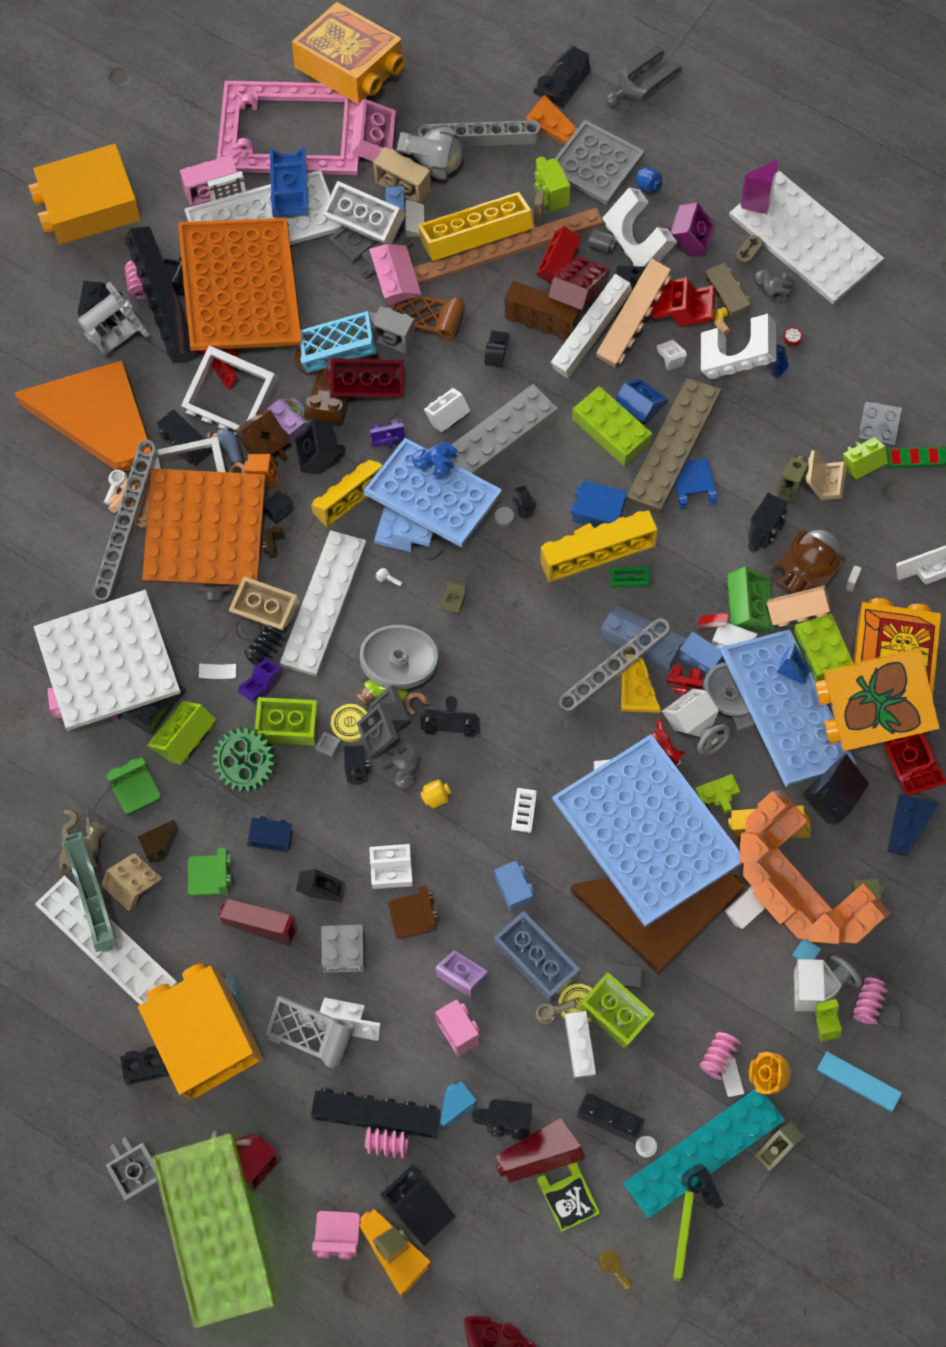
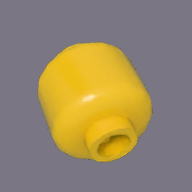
M439 779L425 784L423 791H421L425 805L433 809L449 802V795L452 794L448 783L444 784Z

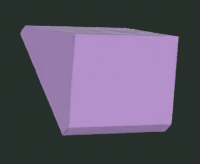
M455 950L436 966V976L470 998L488 973L487 970Z

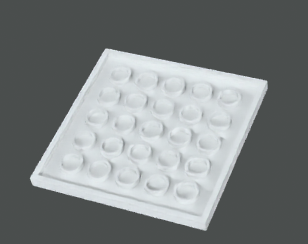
M146 590L33 626L67 731L180 693Z

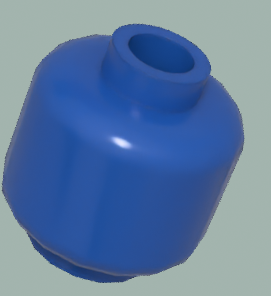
M646 167L637 173L636 184L638 188L649 194L655 193L662 187V175L656 170Z

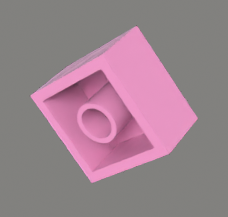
M456 999L435 1012L436 1022L457 1057L462 1056L479 1045L480 1029L475 1021H470L469 1011L464 1003L460 1004Z

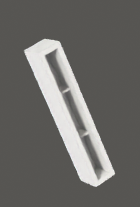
M616 274L612 277L552 359L553 370L569 379L631 294L632 288L628 281Z

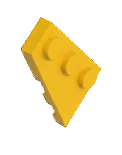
M626 655L627 658H632V657L635 656V655ZM643 657L622 674L621 712H661Z

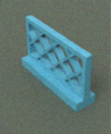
M368 311L300 330L302 341L300 343L302 357L300 358L301 364L307 373L327 368V359L330 358L358 359L377 353ZM366 319L362 327L356 325L359 320ZM341 325H349L344 332L339 330ZM353 327L359 330L354 337L349 335ZM326 329L332 330L327 337L321 335ZM363 332L368 334V338L359 340ZM335 333L341 335L337 342L331 340ZM313 334L314 336L310 342L304 339V336ZM321 338L324 340L319 347L314 345L316 340ZM345 338L351 340L348 344L341 345ZM328 342L334 345L331 349L324 350ZM310 348L316 350L315 353L307 355Z

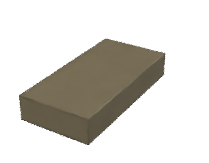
M544 190L537 191L534 203V224L541 226L544 213Z

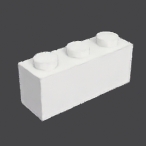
M586 1011L565 1014L574 1079L594 1077L596 1072Z

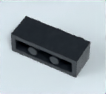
M174 409L157 422L158 434L164 440L167 438L171 446L205 440ZM212 447L183 453L182 456L188 463L192 462L197 466L212 454L213 451Z
M586 1093L578 1110V1118L634 1144L645 1122V1119L589 1093Z

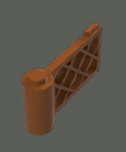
M418 296L408 299V303L402 306L396 303L392 304L390 308L395 312L404 314L402 310L411 306L414 312L408 315L411 317L417 315L420 321L414 323L415 330L438 334L444 339L452 340L455 338L466 306L458 298L445 301ZM424 302L426 306L417 310L414 304ZM436 305L442 306V309L436 313L431 309ZM429 310L432 315L423 319L420 313ZM432 319H435L437 322L435 327L426 325Z

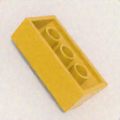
M368 460L358 465L354 472L345 475L341 482L331 486L323 496H319L311 504L312 513L326 528L331 526L368 497L364 495V489L381 469L382 464Z

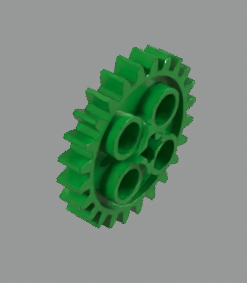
M239 727L237 732L235 729L230 730V734L225 733L223 734L224 739L218 740L221 746L214 747L218 753L213 754V757L218 758V761L214 762L213 765L219 766L215 773L221 772L222 775L219 779L225 778V785L232 783V789L239 787L240 792L244 791L245 788L247 792L251 791L252 787L256 790L259 788V784L265 785L264 779H271L268 773L275 772L271 765L277 764L276 761L272 760V757L276 756V754L270 751L274 746L267 745L270 739L263 740L264 733L257 735L258 729H254L251 732L250 727H246L245 730ZM241 740L246 745L245 750H242L239 746ZM256 752L261 756L260 762L255 760ZM229 756L233 757L234 759L233 766L230 765L228 762ZM245 768L250 772L249 778L244 775Z

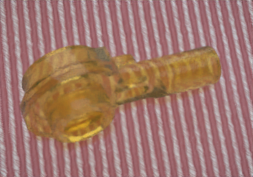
M611 1250L604 1251L598 1259L600 1268L605 1272H612L626 1291L632 1284L619 1268L620 1258L618 1254Z

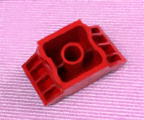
M927 732L884 742L896 775L907 796L946 784V777L935 755Z

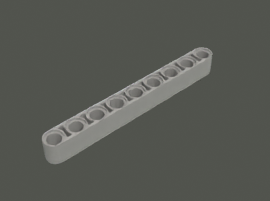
M144 440L138 446L94 585L93 595L101 604L113 599L151 478V471L157 459V448L150 440ZM146 448H152L151 453L144 454V450ZM141 465H146L147 468L145 471H138V468ZM135 483H141L139 489H132ZM129 501H136L133 507H127ZM129 518L130 522L128 525H121L123 519ZM119 536H123L124 541L120 544L116 543V539ZM113 554H118V560L111 562L110 557ZM108 572H112L113 577L109 580H105V574ZM102 590H107V595L104 598H99V593Z

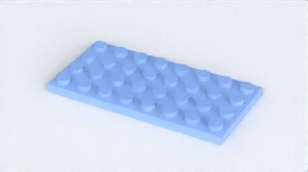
M790 629L727 645L720 650L785 787L820 777L844 753H847L856 765L850 750L843 751L840 742L829 743L824 721L834 719L827 704L820 705L815 686L816 681L811 671L805 684L777 673L781 659L790 645L795 643L798 647Z

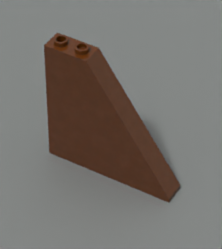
M728 873L647 927L643 926L609 877L574 883L571 886V894L654 972L660 975L743 892L744 885L737 875L733 876L731 873Z

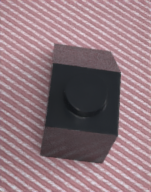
M317 869L299 872L296 891L311 898L341 902L345 882Z

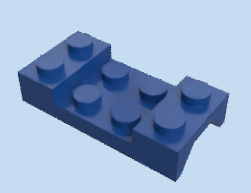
M301 147L294 154H280L274 149H269L271 209L273 217L309 215L305 147Z

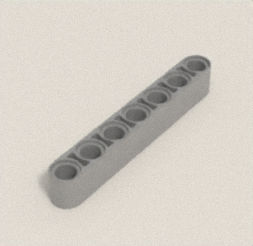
M532 120L425 124L420 126L418 130V136H424L427 132L436 128H451L457 131V140L462 147L536 144L540 140V125Z
M662 618L655 620L560 697L559 704L561 708L567 713H573L670 635L671 628L668 622ZM663 624L666 626L665 632H656V628L659 625ZM644 637L651 638V642L647 646L641 644V640ZM629 649L636 651L635 656L632 658H627L625 655ZM613 662H619L620 668L613 671L610 669ZM598 674L605 675V679L601 683L595 682V677ZM583 686L589 687V693L586 695H580V689ZM567 699H573L574 704L572 707L567 708L564 706Z

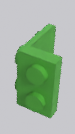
M142 757L132 759L127 765L121 768H114L106 774L126 815L132 814L161 798Z
M218 848V855L191 856L188 858V893L190 896L229 894V886H232V876L229 874L232 858L231 854L228 855L226 848Z

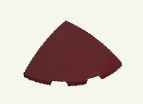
M484 1316L464 1318L468 1347H537L533 1341L529 1342L524 1338L518 1328L507 1322L501 1324L492 1321L491 1317Z

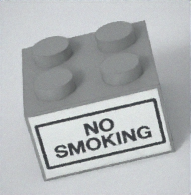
M363 925L321 926L323 972L365 971Z

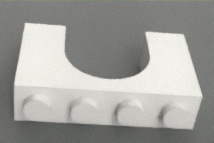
M628 188L602 219L606 223V228L615 236L617 243L623 247L625 255L634 263L633 266H647L651 259L660 262L677 241L668 229L657 227L643 243L638 244L635 241L632 232L634 220L649 202L640 189Z
M769 314L751 318V338L749 344L737 355L726 356V336L718 328L701 333V372L709 379H716L720 376L749 370L753 367L767 365L776 361V322Z

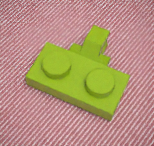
M732 774L695 788V792L702 802H707L708 806L712 804L715 807L720 806L723 815L731 813L732 808L729 801H732L731 797L740 794L739 787Z

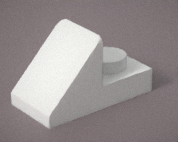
M674 340L656 345L658 353L664 358L667 371L684 366L687 356L686 351Z

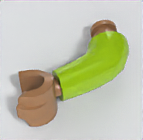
M368 680L364 683L366 687L362 690L363 693L361 695L358 693L357 697L367 705L369 699L372 701L375 697L377 698L387 688L378 685L372 680ZM397 689L402 703H405L407 710L413 717L416 715V712L412 709L411 705L415 700H421L423 705H430L428 698L421 693L415 692L410 694V692L404 689Z

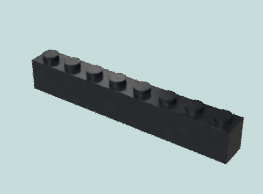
M150 226L130 228L125 236V245L129 248L131 260L137 269V276L143 284V292L148 298V305L152 309L155 323L159 327L160 336L165 343L167 355L172 363L192 361L198 350H190L188 324Z

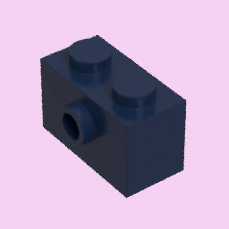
M263 816L252 817L247 846L287 852L292 824L282 819L272 821L267 820Z

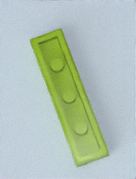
M686 1191L684 1195L673 1281L676 1282L682 1281L694 1198L693 1192Z

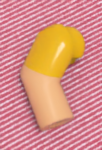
M722 307L715 311L714 323L724 335H727L730 329L724 322V317L728 315V310Z

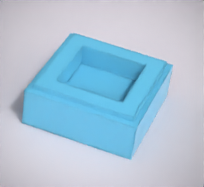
M802 939L792 956L796 959L815 960L821 948L807 939Z

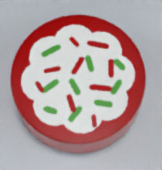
M795 327L788 328L784 332L783 340L789 346H797L802 341V332Z

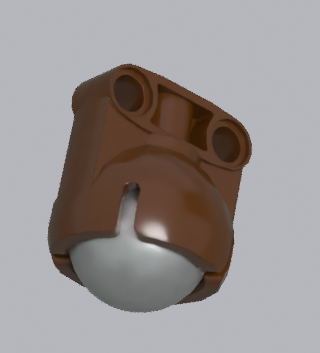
M802 529L796 534L777 564L772 567L771 575L791 593L826 586L827 589L844 565L846 558L840 554V546L837 539L829 532L823 530L806 532ZM780 568L785 569V576L777 578L776 571Z

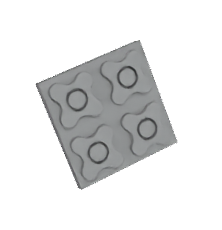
M584 120L555 159L558 160L570 186L607 205L640 162L645 151Z

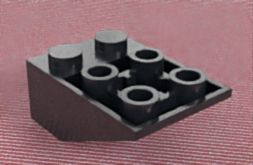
M412 1165L380 1194L381 1200L424 1247L456 1218L453 1212Z

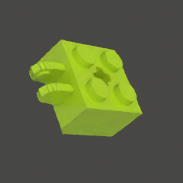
M538 157L536 159V172L534 173L536 179L534 186L536 192L544 190V207H547L551 213L570 206V184L558 160L550 159L546 161L544 157Z

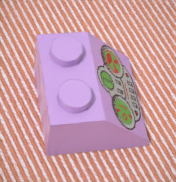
M296 398L279 399L267 408V410L272 411L288 436L290 445L295 443V438L312 420L318 421L317 419L304 417L305 407Z

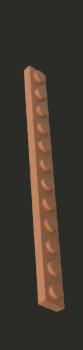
M597 208L590 209L529 229L526 232L511 235L508 238H502L440 260L415 266L413 269L420 286L548 244L554 232L564 225L574 233L579 234L603 226V221Z

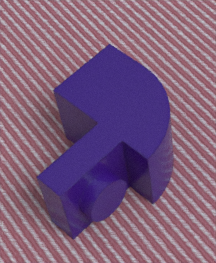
M266 658L254 667L251 678L239 686L238 692L251 702H254L258 697L265 698L277 683L282 669Z

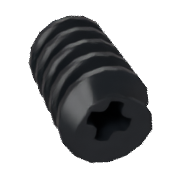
M265 626L263 632L258 634L259 638L253 640L254 643H251L249 649L244 651L245 657L252 665L256 666L265 660V656L271 658L269 650L272 652L277 651L274 645L281 646L278 639L283 641L286 639L280 631L273 627Z

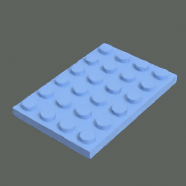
M404 438L366 486L364 495L462 547L500 497L502 489L453 464V468H450L451 473L448 476L433 479L435 465L431 464L426 469H418L412 463V455L417 450L425 448Z

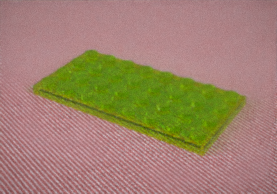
M233 1133L152 1156L193 1327H200L276 1305Z

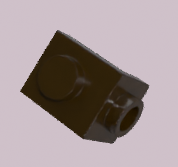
M271 527L268 530H264L265 541L262 542L264 553L268 552L269 559L277 558L274 541L284 539L282 527Z

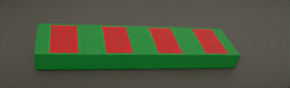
M946 447L886 449L888 462L886 469L946 467Z

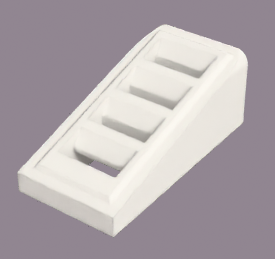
M517 788L511 830L531 833L537 791ZM519 804H520V805H527V806H531V807H530V808L519 807ZM518 813L529 814V817L518 815ZM517 820L526 821L528 825L518 824Z

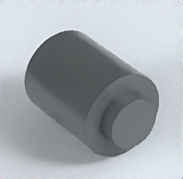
M596 229L592 231L588 241L589 247L608 254L610 251H614L617 245L615 236Z

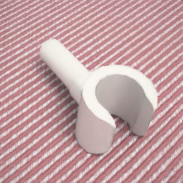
M381 568L375 576L380 582L388 579L398 586H401L403 583L392 577L385 568Z

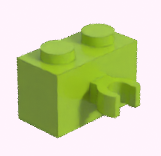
M875 437L862 444L857 442L856 447L851 448L849 446L848 451L843 453L844 462L847 465L846 472L855 480L888 464L885 445Z

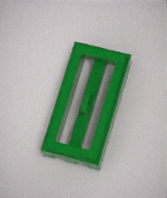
M649 567L610 568L611 588L649 587L650 585ZM639 573H645V575L615 576V574H639Z

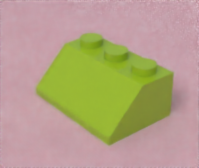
M182 701L147 746L169 762L181 765L188 759L190 752L200 744L201 738L205 733L212 729L216 719L201 704Z

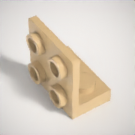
M134 853L106 870L101 886L123 907L131 911L135 908L139 895L161 882L162 877Z

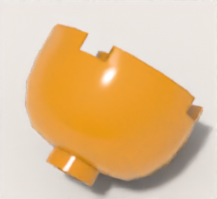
M773 1052L759 1053L756 1060L753 1059L750 1064L749 1080L751 1084H754L757 1088L755 1090L761 1094L780 1093L787 1088L791 1080V1067L788 1061L782 1055Z

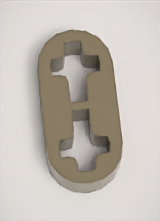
M749 236L736 253L737 264L740 266L751 264L762 249V239L759 236ZM748 253L747 257H745L744 259L741 258V256L744 257L745 254Z

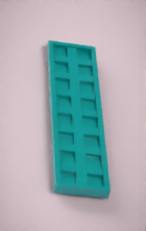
M754 1089L623 1183V1186L649 1220L684 1195L686 1191H689L683 1187L681 1182L682 1175L697 1164L706 1166L710 1175L784 1123L785 1120L768 1097ZM697 1177L692 1178V1187L697 1184Z

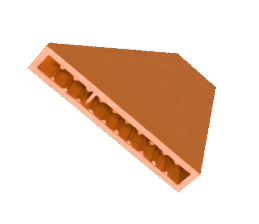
M122 360L15 392L20 406L114 470H131L139 444L147 440ZM150 447L144 450V454L151 453Z

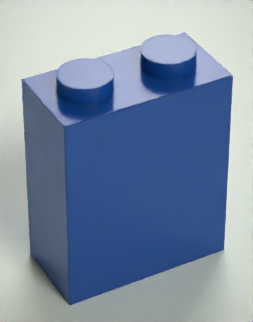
M583 480L582 486H578L575 497H577V501L572 503L570 513L573 514L572 521L585 525L591 523L596 528L603 523L615 522L622 516L627 500V492Z

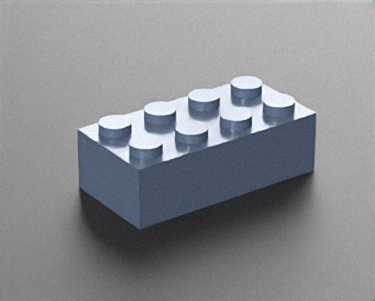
M524 911L494 937V946L549 1003L580 977V968Z

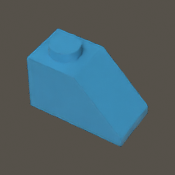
M462 1081L458 1084L456 1082L452 1083L444 1094L440 1122L443 1131L477 1106V1100Z

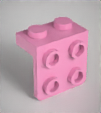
M319 1211L316 1220L315 1242L312 1245L314 1255H317L318 1258L339 1256L340 1259H352V1257H357L359 1214L354 1212Z

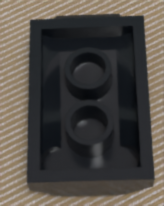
M572 46L559 56L544 76L538 79L537 85L534 88V94L540 97L545 95L552 103L564 108L591 72L589 54Z

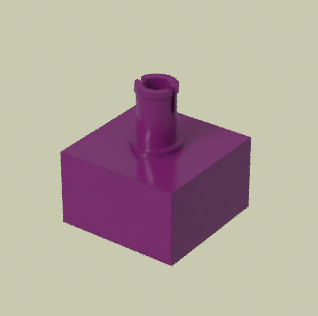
M697 202L679 205L673 226L666 229L671 232L677 244L686 255L693 256L706 254L715 223Z

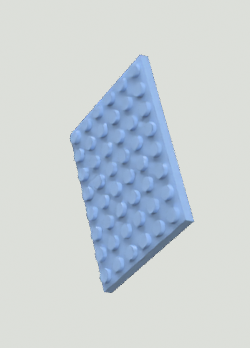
M652 734L552 797L553 802L644 927L652 924L743 864L740 863V851Z

